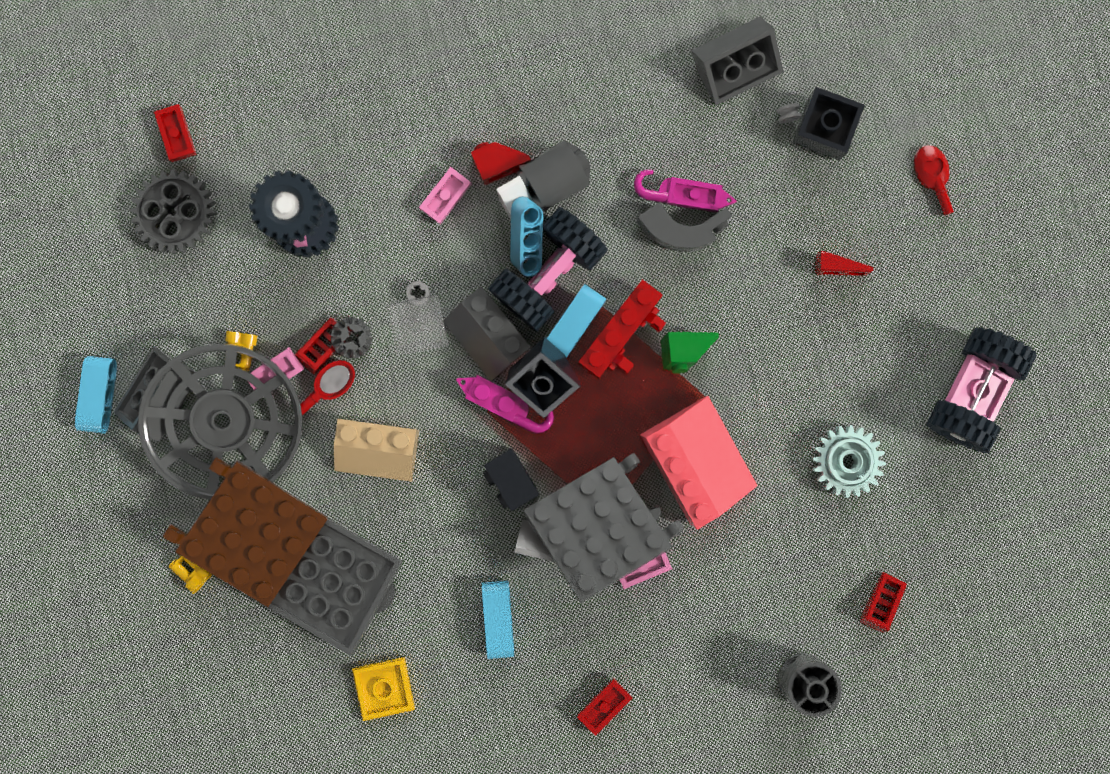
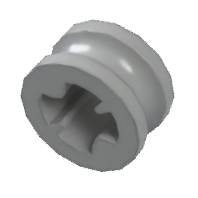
M788 104L778 108L776 112L780 114L779 123H790L800 119L802 115L798 113L799 104Z
M415 281L407 287L406 295L412 304L421 306L430 299V289L425 283ZM416 287H420L425 292V296H421V300H417L415 296L411 295L413 290L416 291L414 289Z

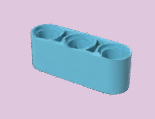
M522 196L517 198L511 207L510 259L511 263L524 276L532 277L540 271L542 266L543 211L530 198ZM530 209L529 213L524 215L526 210Z
M584 284L551 331L547 339L564 353L566 358L597 315L606 298Z
M95 356L85 357L82 365L75 416L76 430L102 434L107 432L117 372L115 359Z
M508 580L482 582L488 659L514 657Z

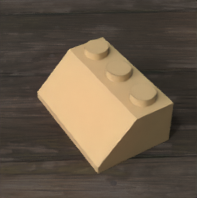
M337 419L334 440V471L412 482L420 430Z

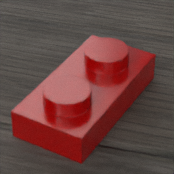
M176 104L155 111L154 114L169 161L173 163L197 155L182 107Z
M613 677L577 714V718L596 736L633 697Z

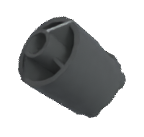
M563 140L540 153L531 161L520 165V171L515 174L517 177L520 175L525 186L532 193L530 196L533 202L545 212L555 204L590 185L591 166L582 149Z
M804 652L788 658L781 666L777 674L779 689L785 699L803 715L810 717L825 716L833 711L840 702L842 694L841 680L832 668L816 656Z

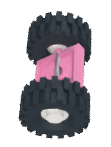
M285 170L283 174L280 171H274L275 176L273 177L267 174L263 177L265 182L262 185L257 182L254 187L258 190L256 193L251 192L250 198L253 200V204H249V210L253 212L251 218L257 224L260 231L274 239L289 253L299 257L303 255L307 258L311 257L312 254L318 256L322 254L321 250L325 249L327 251L330 248L328 244L331 241H335L336 236L334 234L339 229L336 223L338 217L332 205L320 195L319 191L308 179L299 173L294 174L290 170Z
M558 207L543 224V232L559 248L543 264L540 271L526 284L513 272L505 268L488 287V290L503 305L536 332L554 313L552 307L540 295L542 296L543 293L547 295L553 290L557 284L555 279L561 273L563 275L566 274L574 265L572 260H575L577 264L590 271L608 251L606 245L585 223L578 220L575 215H572L562 207Z
M975 327L962 351V355L966 359L946 399L937 401L926 426L938 435L944 436L958 445H963L965 448L973 449L977 452L989 453L1001 430L994 420L1015 379L1018 381L1026 379L1037 357L1036 352L1030 346L1024 345L1025 343L1015 340L1014 337L1006 336L1002 332H994L989 328L986 330L983 327Z

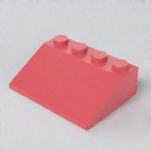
M705 396L640 434L687 521L697 530L721 516L757 487L754 478L709 396Z

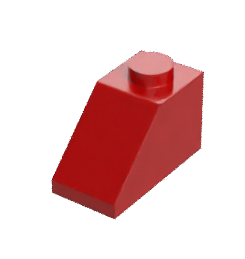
M483 142L475 146L474 151L471 152L472 159L484 186L520 171V165L531 161L528 154L497 142L490 144Z

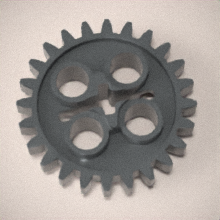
M171 169L170 176L161 170L160 178L151 174L152 182L149 184L143 180L142 183L145 189L135 190L140 195L139 199L131 198V201L137 204V207L131 208L129 211L136 214L137 217L132 218L130 221L133 224L139 225L134 231L138 234H143L140 238L141 241L145 243L150 241L149 247L155 249L158 246V251L165 253L168 248L169 253L176 254L177 247L182 253H186V245L196 249L194 241L198 240L204 243L205 241L201 235L203 233L211 235L207 225H215V222L209 218L210 216L217 215L216 211L210 209L216 202L212 199H207L212 195V192L208 189L204 190L206 184L202 181L197 183L198 178L192 174L188 178V173L183 170L178 175L176 170ZM178 188L177 197L170 199V192ZM159 206L158 215L151 217V210ZM195 206L196 214L188 218L187 211ZM172 208H175L174 210L176 214L174 216H172ZM177 224V232L169 236V228Z

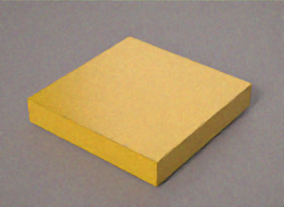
M405 657L354 667L352 669L363 721L415 710Z

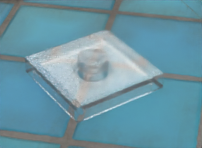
M439 294L387 304L397 356L449 346Z

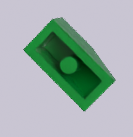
M668 332L660 340L663 370H672L676 374L687 372L719 338L718 332Z

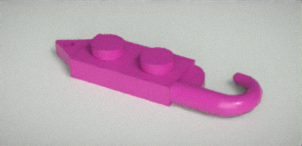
M648 169L637 174L634 180L636 193L641 198L650 201L715 213L719 209L736 203V200L722 189V185L671 177L662 182L659 191L648 190L642 186V179L646 175L654 173L653 170Z
M479 375L456 379L466 395L465 399L530 432H545L553 424V411L547 415L543 423H536L526 418L528 404L519 396ZM462 380L466 382L464 385L461 384Z

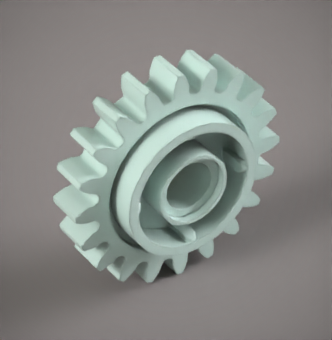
M847 425L846 432H844L842 426L836 427V435L831 430L826 431L828 440L821 437L818 440L822 447H813V450L819 453V456L811 458L812 461L818 462V466L814 467L812 471L821 472L816 481L826 480L823 489L829 490L834 487L833 495L837 496L842 490L843 497L849 498L852 490L855 497H860V488L864 492L869 493L868 483L878 485L874 476L884 475L878 470V466L886 465L885 462L878 460V457L885 454L884 451H876L880 441L870 442L873 434L867 433L863 436L864 428L862 427L858 428L854 433L853 425ZM847 454L853 458V465L849 469L843 465V458Z

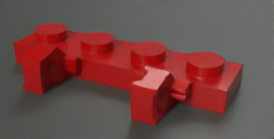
M642 279L578 363L598 378H600L607 367L614 370L617 366L628 374L634 367V364L622 355L625 352L623 347L639 326L643 328L646 323L658 333L661 332L666 322L656 315L660 310L655 305L663 294Z

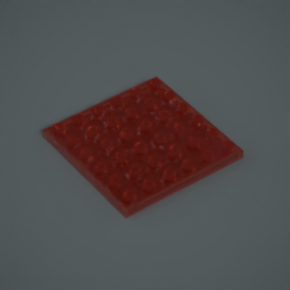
M603 306L567 357L581 386L553 410L554 420L548 430L542 433L530 432L489 410L487 411L489 415L567 484L613 457L619 464L626 457L635 453L640 463H638L637 468L625 474L631 484H633L653 462V458L640 434L705 397L681 374L673 373L672 370H663L662 358L635 334L631 336L623 347L625 352L622 355L634 364V367L628 374L617 366L614 370L607 367L600 378H598L579 364V360L613 318V315ZM528 405L526 418L536 423H543L547 416L543 418Z

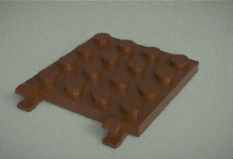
M216 457L209 469L225 477L221 485L187 534L170 524L162 537L179 545L175 551L177 554L269 607L328 520V517L241 462L236 461L232 467Z

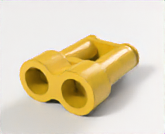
M226 331L225 341L228 342L227 344H234L253 350V346H256L258 335ZM242 354L240 364L236 363L235 366L241 367L239 369L250 371L252 357Z
M179 555V559L174 560L169 565V568L186 583L185 587L192 594H195L213 574ZM184 560L194 569L192 573L182 566Z

